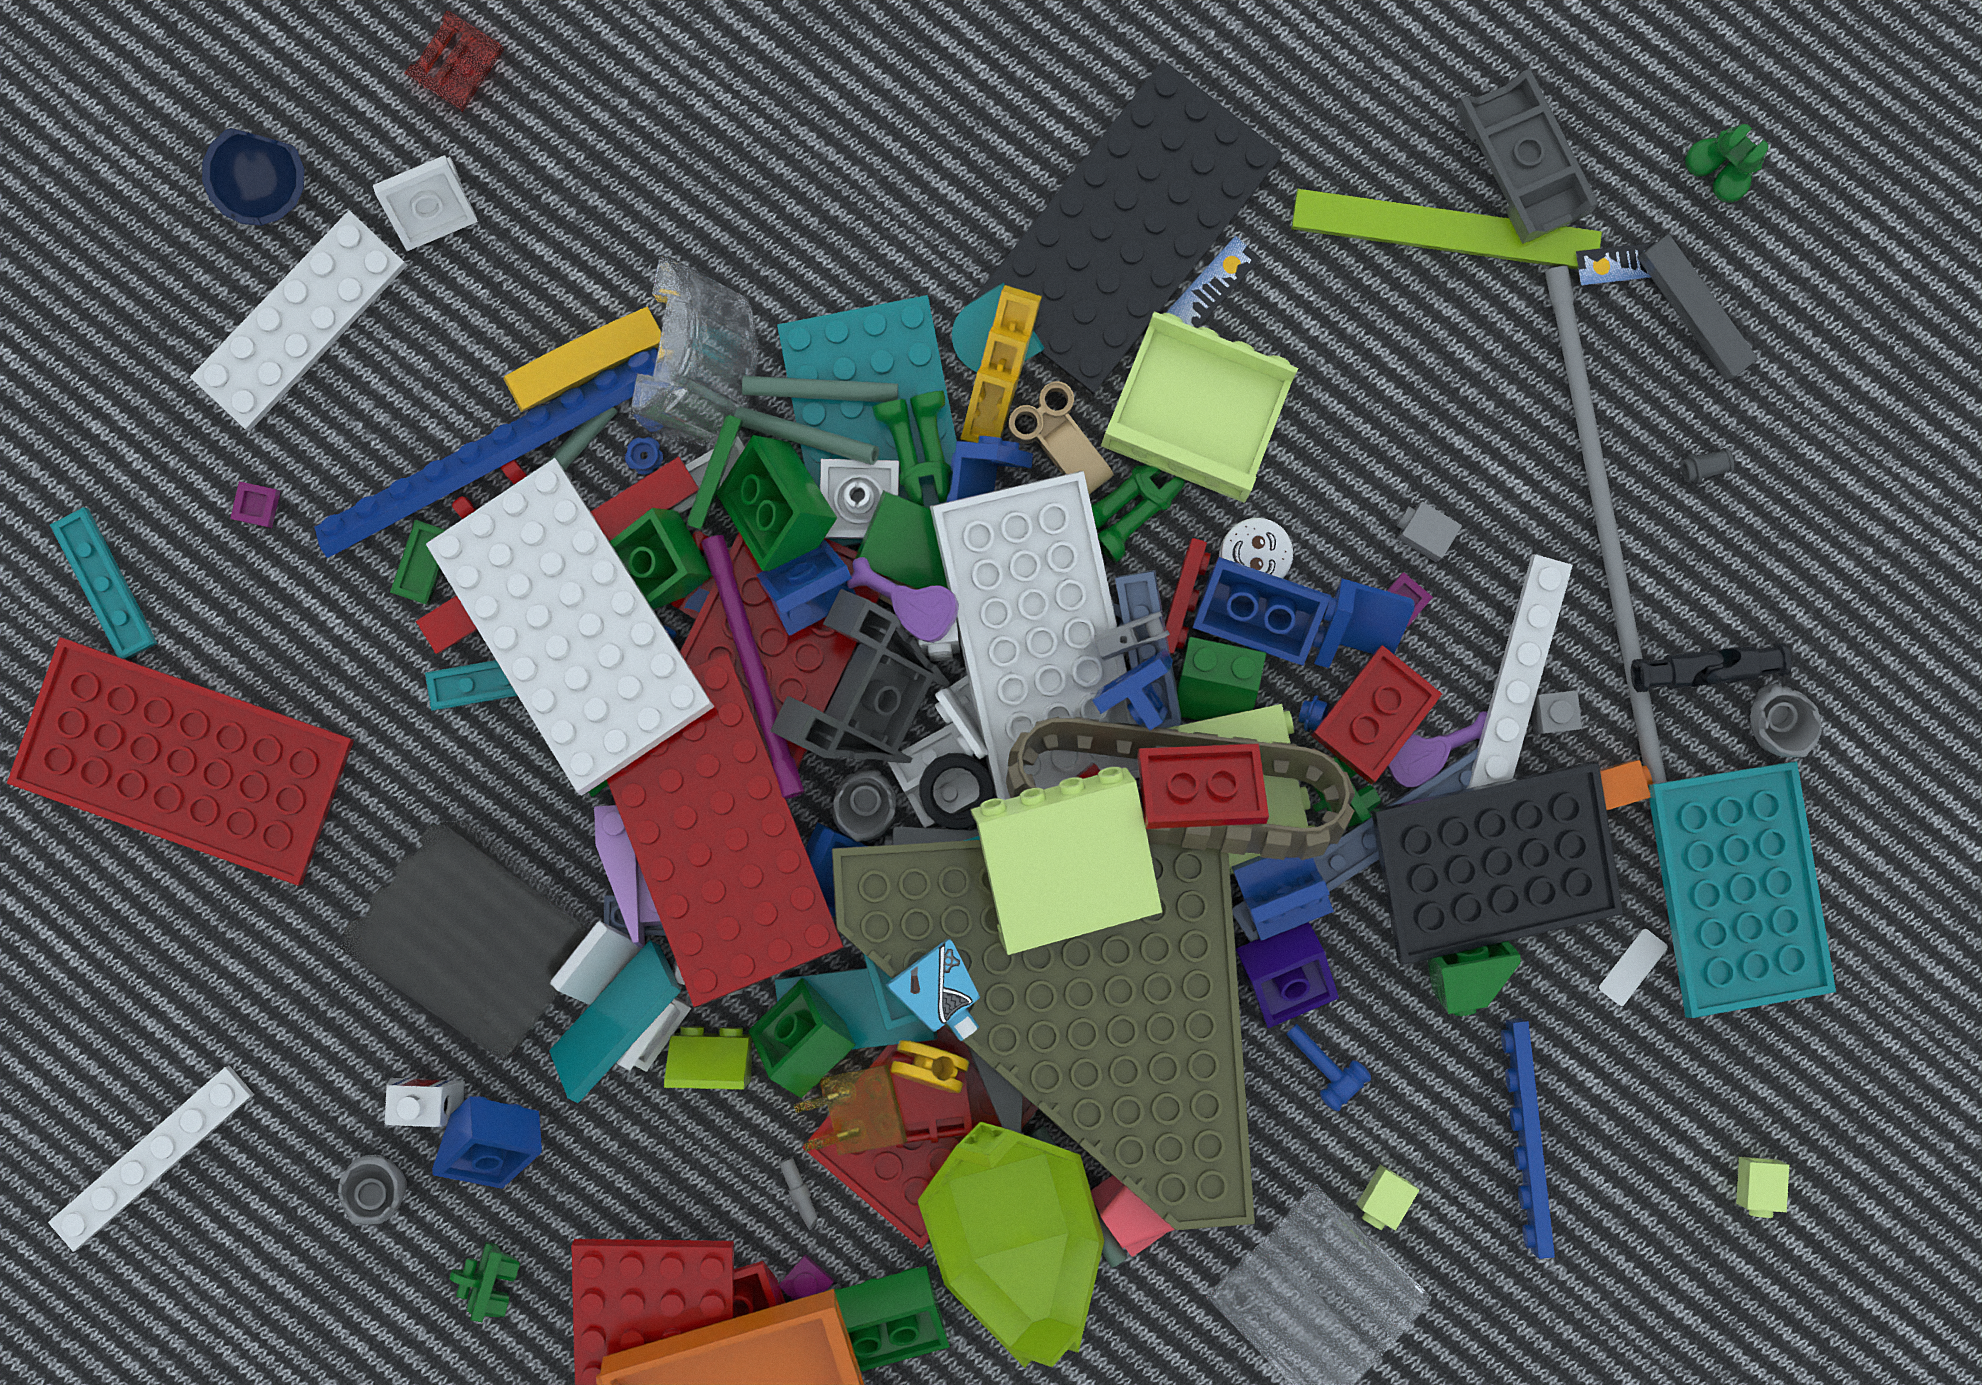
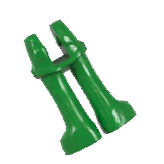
M1741 124L1721 131L1718 138L1702 139L1693 144L1686 154V167L1695 176H1707L1718 169L1726 159L1730 161L1718 173L1713 182V193L1722 202L1732 203L1746 195L1751 186L1752 172L1756 173L1758 170H1761L1762 163L1767 155L1769 146L1764 139L1756 145L1746 136L1752 129L1748 124Z
M944 391L928 392L910 398L912 412L917 423L926 462L918 463L906 399L888 401L873 406L872 410L875 419L887 425L893 436L901 470L899 484L905 487L909 500L924 506L922 485L919 484L918 478L933 474V486L939 503L947 502V496L950 492L949 476L952 470L951 466L945 462L937 428V415L945 406Z
M1147 464L1135 466L1131 471L1132 475L1116 490L1101 501L1091 504L1096 531H1098L1113 515L1140 494L1144 499L1115 524L1097 534L1102 553L1113 563L1119 562L1126 554L1125 542L1149 518L1160 510L1166 511L1171 507L1172 500L1186 484L1184 479L1176 476L1169 482H1166L1162 488L1158 489L1152 480L1158 477L1162 470Z

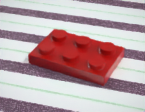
M1382 645L1375 651L1310 736L1368 783L1373 784L1429 713L1442 693Z
M1259 744L1139 748L1137 759L1146 829L1267 824L1269 813Z

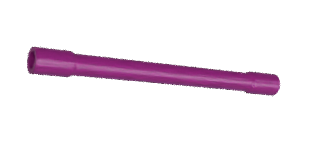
M716 535L706 538L701 544L711 575L715 578L771 756L772 766L782 798L790 799L804 793V788L786 739L770 731L778 713L733 574V564L724 536Z

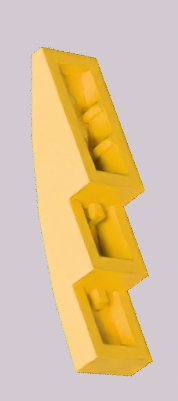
M1007 285L1003 287L993 326L989 331L981 366L977 371L960 439L978 443L979 436L1002 437L1042 296Z
M647 306L546 353L505 375L503 379L520 411L523 412L561 396L568 389L580 387L591 381L592 378H595L602 371L612 370L627 362L636 353L646 352L653 347L657 348L663 345L665 338Z

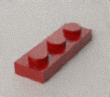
M1195 538L1189 541L1165 621V628L1170 634L1167 636L1170 656L1174 654L1175 648L1183 649L1189 627L1182 626L1186 611L1194 612L1200 590L1193 589L1198 574L1205 575L1211 553L1204 552L1207 542Z

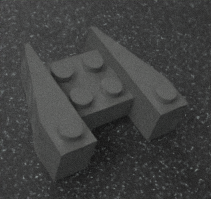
M840 589L823 625L859 643V646L825 713L787 696L770 731L823 758L836 759V757H846L853 760L866 761V759H877L886 762L911 763L913 758L898 751L931 682L948 688L950 683L937 666L930 663L922 653L917 641L910 637L902 628L901 621L895 614L868 599Z

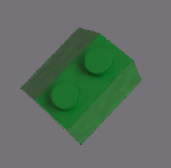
M651 508L610 541L653 610L686 597L712 577L705 559L678 511Z
M1189 637L1186 640L1176 688L1181 717L1203 721L1253 710L1259 691L1266 653Z
M1509 941L1427 959L1432 991L1447 1013H1453L1455 1016L1472 1015L1477 1012V1009L1488 1007L1521 963L1520 954Z
M803 978L748 1030L769 1079L800 1098L812 1087L816 1086L856 1045L844 1020Z

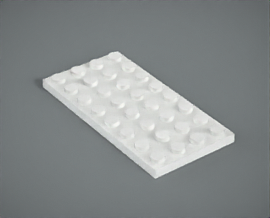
M555 458L426 543L429 551L576 792L581 796L714 708L713 703L566 472Z
M1084 471L930 506L948 589L955 594L959 603L956 617L957 630L982 741L989 752L986 755L990 778L994 785L995 798L1010 799L1005 783L1009 768L1007 765L1010 750L1020 733L1030 732L1037 721L1059 716V718L1075 719L1076 717L1097 719L1099 722L1113 724L1115 722L1137 724L1127 708V705L1131 703L1128 697L1100 714L1092 701L1100 688L1123 675L1127 670L1123 654L1104 661L1094 639L1095 635L1116 628L1117 623ZM1066 750L1045 751L1038 754L1039 757L1033 766L1027 764L1023 766L1026 774L1033 775L1035 786L1043 790L1058 786L1061 781L1077 776L1091 763H1095L1100 770L1109 767H1126L1134 779L1140 777L1138 759Z

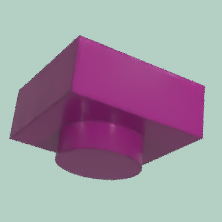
M239 481L230 519L272 528L281 491Z
M1404 572L1387 589L1388 592L1414 600V612L1407 627L1433 598Z
M804 1254L779 1285L792 1299L798 1300L825 1292L834 1282V1279L809 1256Z

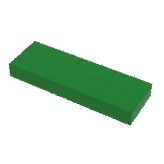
M728 415L724 420L687 520L688 525L700 530L704 529L743 421L739 418Z

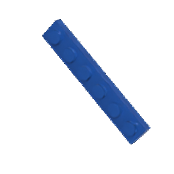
M1522 1018L1505 1020L1506 1029L1501 1030V1042L1504 1053H1509L1511 1068L1505 1070V1079L1508 1091L1514 1093L1515 1107L1510 1108V1122L1512 1130L1518 1131L1519 1146L1514 1147V1159L1517 1170H1522L1524 1185L1518 1187V1196L1521 1209H1526L1528 1220V1224L1523 1225L1522 1228L1523 1240L1526 1249L1531 1248V1253L1537 1258H1554L1529 1021Z

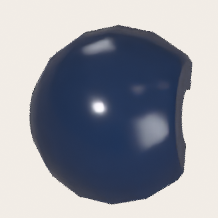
M229 128L210 143L202 161V182L209 200L224 216L240 224L262 226L280 220L296 206L304 189V167L299 153L293 145L250 132Z

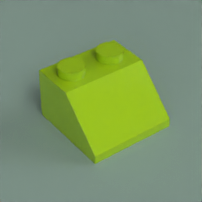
M681 1026L680 1033H674L670 1036L664 1088L744 1089L751 1082L752 1038L750 1034H743L742 1027H720L719 1034L704 1033V1027Z

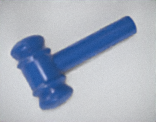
M1295 1024L1286 1033L1290 1040L1331 1081V1083L1327 1084L1326 1089L1320 1091L1321 1099L1330 1109L1340 1111L1342 1104H1347L1348 1100L1361 1088H1364V1083L1371 1081V1075L1367 1068L1356 1060H1352L1349 1067H1344L1342 1071L1298 1024Z

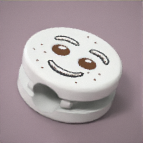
M1250 518L1239 522L1226 534L1220 546L1219 557L1283 579L1292 564L1293 547L1288 534L1277 523L1265 518Z

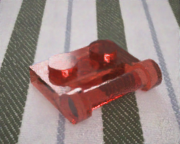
M446 10L440 19L442 25L415 65L410 64L404 74L416 84L424 87L463 112L504 51V48L483 32ZM454 34H461V38L435 77L433 78L428 75Z

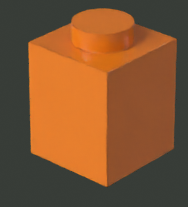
M1630 760L1600 769L1606 810L1651 798L1648 785L1653 784L1652 777L1647 766H1642L1640 760Z

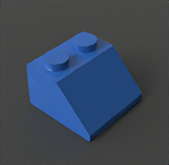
M469 1096L449 1117L432 1168L433 1175L503 1189L542 1153L539 1111L523 1108L519 1104H504L490 1101L481 1096Z

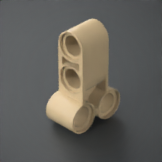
M1060 381L1051 382L1041 390L1038 409L1030 405H1022L1011 413L1008 422V432L1011 438L1021 444H1030L1037 441L1062 475L1084 471L1088 494L1090 495L1113 477L1114 473L1069 415L1074 403V394L1071 388L1066 383ZM1051 392L1062 393L1066 398L1067 405L1061 410H1052L1047 406L1045 397ZM1022 415L1031 416L1035 420L1037 428L1030 434H1022L1016 429L1015 420Z

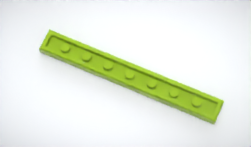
M1297 189L1291 226L1292 230L1555 267L1568 266L1569 269L1577 270L1579 269L1576 251L1600 249L1602 231L1563 226L1522 244L1510 218Z

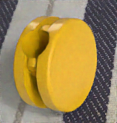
M908 1040L899 1041L897 1051L914 1057L912 1065L893 1061L890 1069L893 1074L943 1091L961 1092L963 1083L954 1078L958 1071L967 1072L969 1067L968 1060L921 1043Z

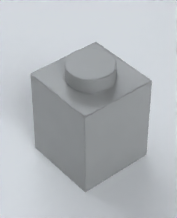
M1422 501L1414 509L1408 506L1396 525L1402 529L1397 539L1437 562L1444 557L1462 525Z
M1577 690L1536 695L1531 712L1534 735L1582 729Z

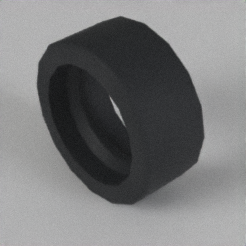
M948 753L935 758L925 768L919 781V797L926 814L936 824L948 829H965L977 824L972 816L971 809L980 807L987 800L994 799V785L989 772L976 758L964 753ZM952 768H962L969 771L977 779L979 785V797L975 805L963 813L944 811L936 803L933 796L934 784L937 778L944 771Z

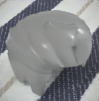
M1769 684L1758 690L1756 701L1750 709L1751 728L1758 744L1764 750L1777 756L1806 757L1818 743L1822 732L1821 718L1817 706L1799 691H1792L1791 688L1782 687L1780 684Z
M862 768L854 774L851 773L841 781L835 792L832 809L834 823L843 834L856 842L879 838L892 825L897 805L896 793L891 784L888 783V780L882 775V772L876 768Z
M365 1155L357 1158L343 1173L338 1185L339 1199L346 1215H348L349 1221L352 1224L359 1225L382 1224L390 1219L399 1208L407 1190V1180L403 1172L391 1160L382 1155Z

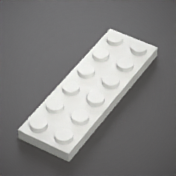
M348 210L190 378L244 429L251 431L408 265Z

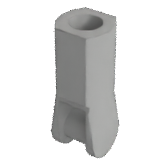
M1161 611L1095 635V643L1101 658L1105 661L1170 635L1168 630L1164 631L1160 622ZM1145 624L1149 637L1140 640L1135 627Z

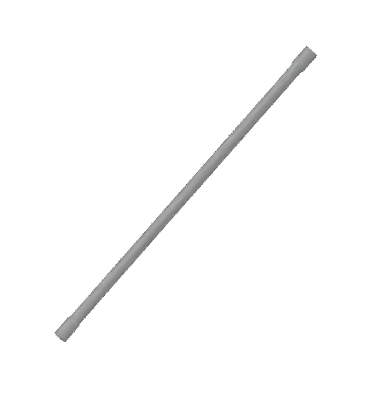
M1568 266L1554 267L1546 270L1545 275L1560 336L1643 766L1646 765L1649 769L1653 784L1667 782L1649 689L1647 692H1636L1631 681L1630 669L1632 661L1643 658L1573 305L1574 295Z

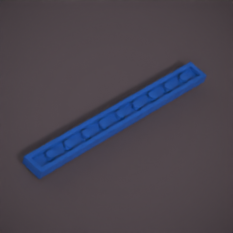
M653 347L646 352L636 353L629 361L612 370L602 371L595 379L578 388L568 389L561 397L546 405L532 408L525 416L510 424L498 426L491 434L476 442L466 443L457 452L442 460L430 462L423 470L408 478L396 480L389 488L374 496L364 497L355 506L339 514L328 516L321 524L315 526L320 549L329 558L669 378L670 376L656 348Z

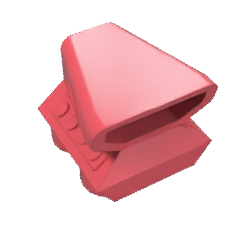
M1114 1175L1103 1180L1097 1187L1091 1190L1094 1205L1098 1209L1100 1217L1121 1247L1125 1248L1132 1257L1167 1232L1175 1230Z

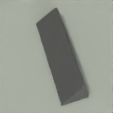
M1667 234L1637 256L1640 263L1725 381L1734 379L1758 359L1670 234Z

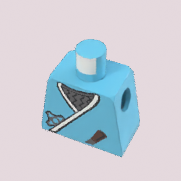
M945 939L885 984L888 990L933 1032L947 1023L957 1038L962 1041L980 1027L966 1009L976 1002L980 996L951 939Z

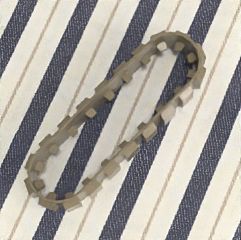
M1058 716L1037 721L1030 732H1021L1009 753L1007 765L1009 768L1005 782L1010 798L1020 796V793L1027 789L1037 788L1033 775L1026 774L1023 766L1025 764L1033 766L1039 757L1038 754L1045 751L1066 750L1137 759L1139 748L1259 744L1263 775L1292 778L1307 782L1324 794L1326 802H1329L1332 812L1326 811L1321 820L1323 825L1309 828L1274 824L1146 829L1148 843L1159 845L1174 843L1181 844L1183 848L1199 850L1214 848L1220 849L1224 853L1245 855L1247 852L1260 854V857L1284 860L1285 857H1299L1301 860L1324 855L1329 844H1338L1354 813L1350 804L1355 796V792L1348 773L1342 771L1338 763L1334 761V758L1314 748L1309 749L1298 747L1296 744L1274 741L1272 743L1258 742L1257 739L1234 736L1233 738L1218 737V734L1201 732L1185 733L1178 732L1177 729L1155 727L1149 731L1148 728L1139 727L1137 724L1121 722L1113 724L1081 717L1072 719L1059 718Z

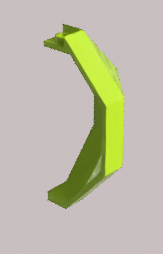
M979 1122L954 1148L917 1201L944 1285L1024 1368L1031 1361L1053 1367L1067 1350L1079 1353L1105 1241L1081 1155L1009 1129Z

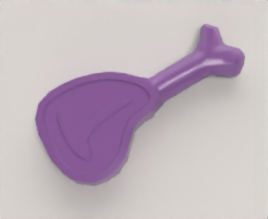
M860 557L853 561L854 573L851 575L852 579L847 581V586L850 589L858 586H868L889 598L897 618L913 636L922 641L934 643L941 640L949 632L956 620L959 607L955 594L943 586H929L914 590L907 586L897 585L875 573L865 557Z
M1480 712L1473 724L1448 735H1437L1433 738L1425 739L1412 734L1387 766L1392 778L1400 786L1415 788L1434 777L1443 768L1453 749L1481 738L1488 712Z

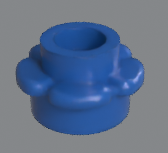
M638 437L628 444L625 461L628 467L636 469L638 474H650L655 467L658 468L662 464L663 453L659 450L660 445L655 439L651 437H646L645 439ZM646 452L648 457L642 459L641 453Z
M1315 695L1312 701L1305 700L1303 702L1298 722L1304 724V731L1309 732L1316 729L1327 715L1329 703L1319 700L1318 695Z

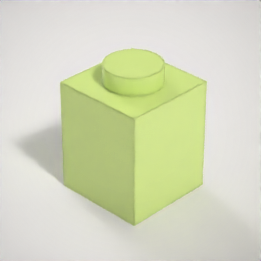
M1739 1157L1736 1204L1749 1210V1215L1755 1217L1772 1218L1773 1211L1787 1212L1789 1165L1777 1159Z
M1380 1164L1357 1202L1358 1207L1365 1212L1362 1219L1380 1230H1383L1384 1226L1387 1225L1396 1231L1418 1194L1419 1189L1411 1182Z

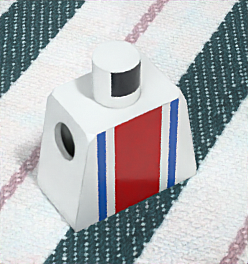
M390 1078L386 1088L385 1124L423 1127L446 1126L450 1115L464 1102L465 1081ZM447 1097L448 1106L447 1110L444 1111V1102Z

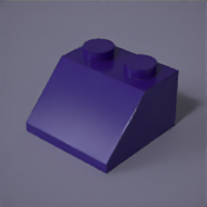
M1309 922L1262 941L1261 939L1254 940L1236 949L1243 972L1267 1028L1339 999L1324 949Z

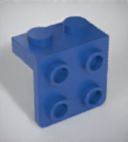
M979 436L978 443L956 441V450L951 459V469L953 471L952 486L947 496V502L995 491L997 466L1031 469L1033 453L1019 450L1020 443L1002 441V438Z
M1342 578L1334 598H1330L1322 618L1324 622L1319 626L1311 646L1316 648L1314 664L1329 668L1339 645L1374 654L1383 645L1395 654L1414 612V600Z

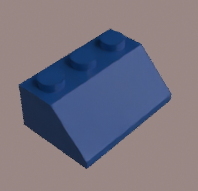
M1218 557L1197 606L1193 628L1304 666L1331 595Z

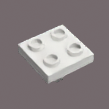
M821 459L820 491L837 516V520L825 538H864L883 490L899 496V461L877 460L874 465L849 459Z

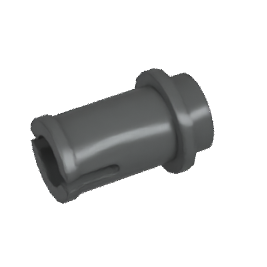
M1727 448L1700 456L1688 454L1687 459L1681 461L1683 478L1686 482H1693L1694 484L1701 483L1703 478L1725 472H1733L1734 459L1731 451Z

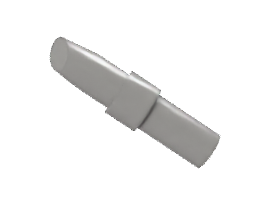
M789 1157L780 1161L779 1165L789 1187L788 1192L792 1202L796 1204L800 1216L808 1229L811 1230L817 1223L818 1217L810 1199L811 1194L807 1184L803 1182L794 1158Z

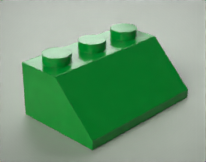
M753 435L717 491V496L762 571L769 572L818 548L837 520V516L788 441Z
M927 1266L909 1268L894 1275L879 1279H869L864 1283L843 1289H834L861 1372L950 1347L935 1288Z

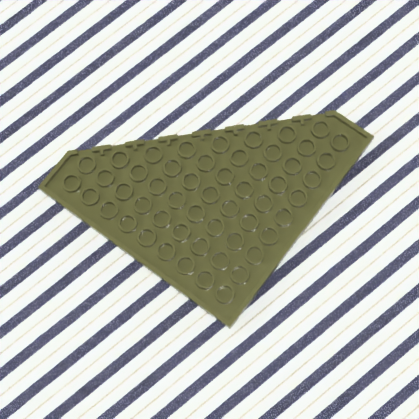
M980 840L832 849L836 929L892 979L945 939H951L980 996L976 1002L966 1008L980 1027L962 1041L1175 1230L1255 1224L1228 853L1214 848L1199 850L1183 848L1181 844L1166 843V845L1149 843L1162 913L1007 955L998 934L997 925L999 921ZM946 1023L945 1026H946L951 1032H953L952 1029L949 1027V1025Z

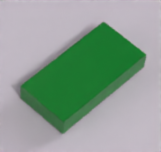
M418 520L414 521L390 593L430 605L441 569L426 543L446 531L445 529Z

